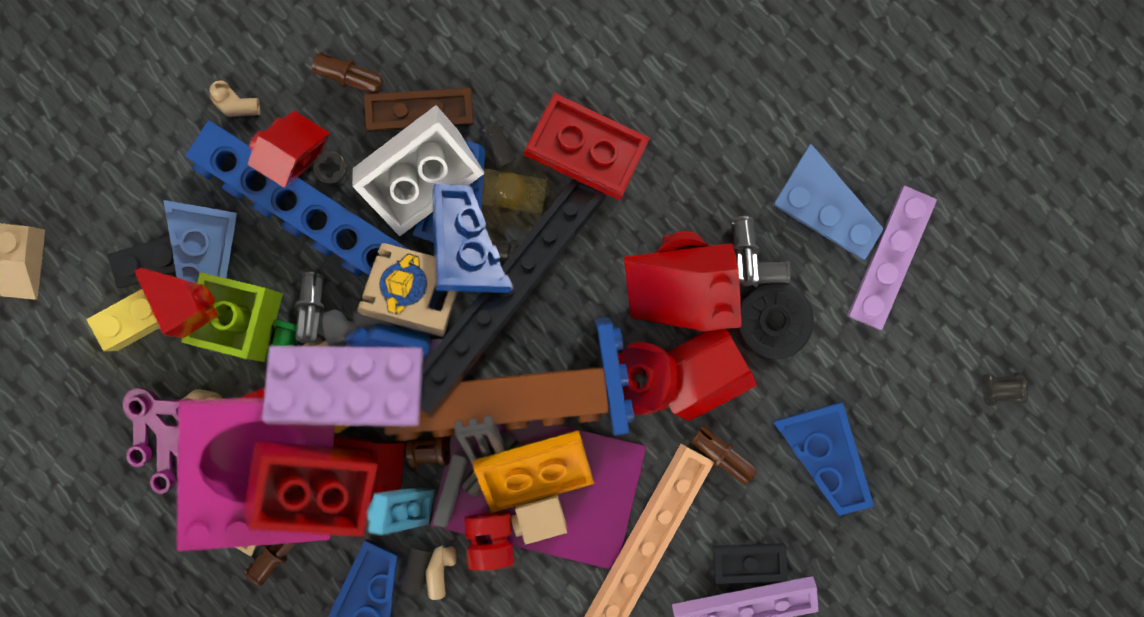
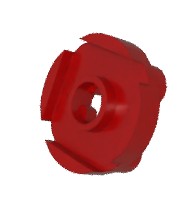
M635 342L626 346L628 348L623 350L621 354H617L619 365H626L629 385L622 386L624 401L631 400L633 414L649 415L665 410L670 405L677 386V363L675 358L667 354L663 348L650 343ZM643 369H645L648 382L640 389L641 384L636 381V375L642 374Z

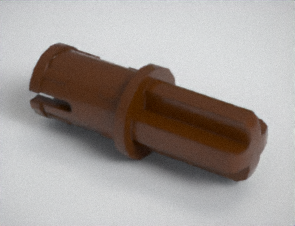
M319 52L314 57L312 63L313 74L340 82V86L344 88L349 85L362 91L376 94L380 93L384 80L380 74L355 66L353 60L345 62Z
M704 425L689 442L714 462V467L719 465L743 485L748 484L756 474V468L732 450L733 445L731 443L727 445Z
M296 543L262 545V552L244 571L246 573L245 576L255 585L262 586L275 568L287 561L286 555Z

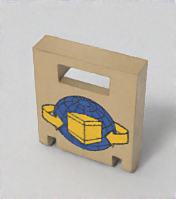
M382 243L378 251L381 256H377L362 295L363 300L374 302V304L360 302L357 309L358 312L364 316L444 337L458 291H448L442 312L429 309L428 307L436 286L435 257Z

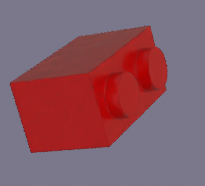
M293 111L283 119L277 118L267 130H260L255 134L249 146L252 153L247 164L285 188L319 160L330 132L298 112Z

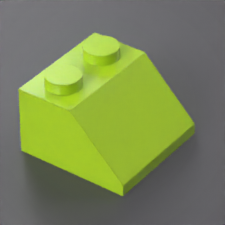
M200 272L197 284L206 286L212 293L215 300L213 306L218 317L184 339L182 338L181 342L244 359L265 362L266 352L274 330V319L277 318L283 293Z

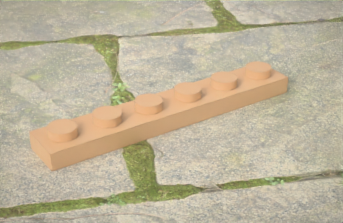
M680 444L584 617H629L714 464L712 460Z

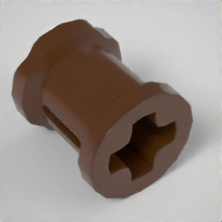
M448 437L407 440L406 454L410 468L418 469L420 465L439 463L440 466H448L450 462Z

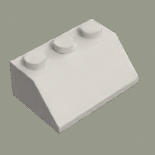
M435 105L353 168V187L391 228L401 236L433 212L432 189L434 184L470 185L481 177L484 171L458 129Z

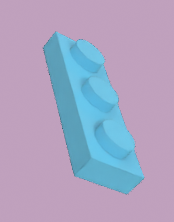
M417 487L374 494V499L368 508V519L370 521L368 532L383 535L429 525L434 489Z

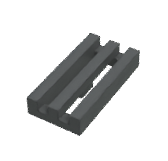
M485 416L483 424H479L477 418L469 419L470 426L466 427L462 421L455 422V434L472 465L473 460L483 457H480L470 436L475 435L481 451L485 454L484 457L494 455V451L485 436L486 433L496 453L508 451L492 416Z
M456 451L453 454L433 520L434 525L445 528L451 521L469 460L465 453Z

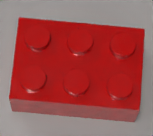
M255 441L243 510L249 530L364 537L377 468L376 462L367 450Z

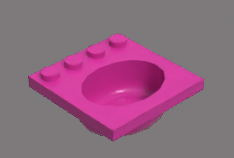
M265 398L178 401L177 551L330 540V535L249 530L243 510L255 441L333 447L334 425L266 424L262 420Z

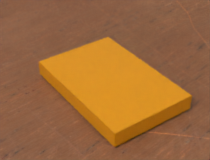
M579 430L472 461L474 472L491 513L594 484Z

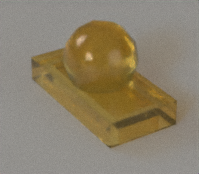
M484 168L482 205L542 215L548 179Z

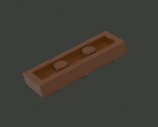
M471 88L364 94L365 121L368 132L404 130L435 105L438 106L455 127L474 125Z

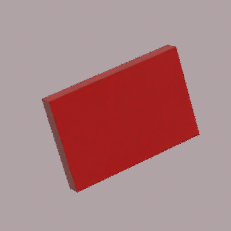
M554 93L523 155L617 200H621L650 138Z

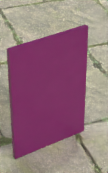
M531 420L527 428L507 430L505 423L496 424L501 436L504 431H507L522 446L578 431V429L562 425L543 426L541 420ZM579 430L594 484L558 494L567 524V533L525 545L523 535L516 537L511 520L512 534L507 537V541L513 543V546L611 569L622 550V546L625 544L624 538L638 479L641 476L646 446ZM486 433L485 436H486V438H487L489 444H490L491 447H492L493 445H492V443H491V441H490V439H489V437H488V435H487V433ZM455 434L451 438L450 462L448 466L444 467L438 495L435 498L436 504L430 526L465 534V516L491 512L483 491L474 497L468 494L461 486L448 526L444 528L433 524L453 454L456 451L466 454ZM475 435L470 436L479 454L483 453ZM468 460L463 480L473 469L470 460ZM516 506L497 512H509L513 516L516 515ZM491 535L485 536L487 540H492Z

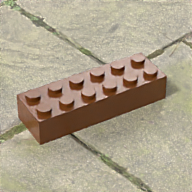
M592 367L460 381L432 418L420 411L419 426L385 425V434H396V441L417 439L418 436H422V431H432L433 437L455 435L456 421H462L466 427L470 426L469 419L477 418L479 424H483L485 416H492L495 424L505 423L507 430L527 428L531 420L542 419L543 426L564 424V417L579 416V422L601 420V413H608L604 368Z

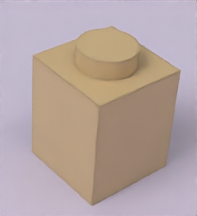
M558 494L518 505L515 509L516 515L511 516L516 537L523 535L525 545L567 533V524Z

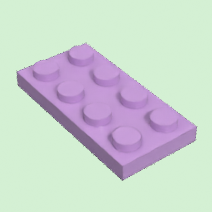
M270 346L262 420L266 424L419 426L423 350L422 348Z

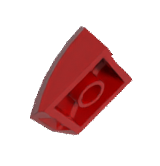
M726 329L703 331L667 352V354L675 358L677 363V386L669 407L674 415L688 421L757 386L752 372Z

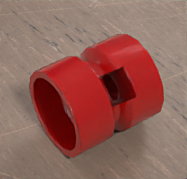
M486 512L464 517L465 538L471 540V544L466 548L468 569L495 570L514 565L513 543L507 541V537L512 534L511 514L509 512ZM491 535L492 540H486L485 536Z

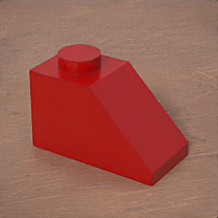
M143 268L134 271L163 335L184 339L218 317L213 306L215 302L214 297L206 286Z

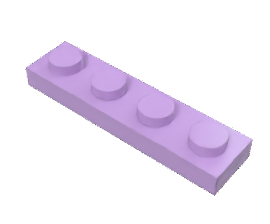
M907 186L901 187L848 312V317L878 330L883 329L937 199Z
M813 576L672 604L674 617H795L819 612L817 586Z

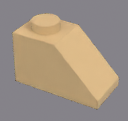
M0 223V296L38 300L45 236L44 229Z

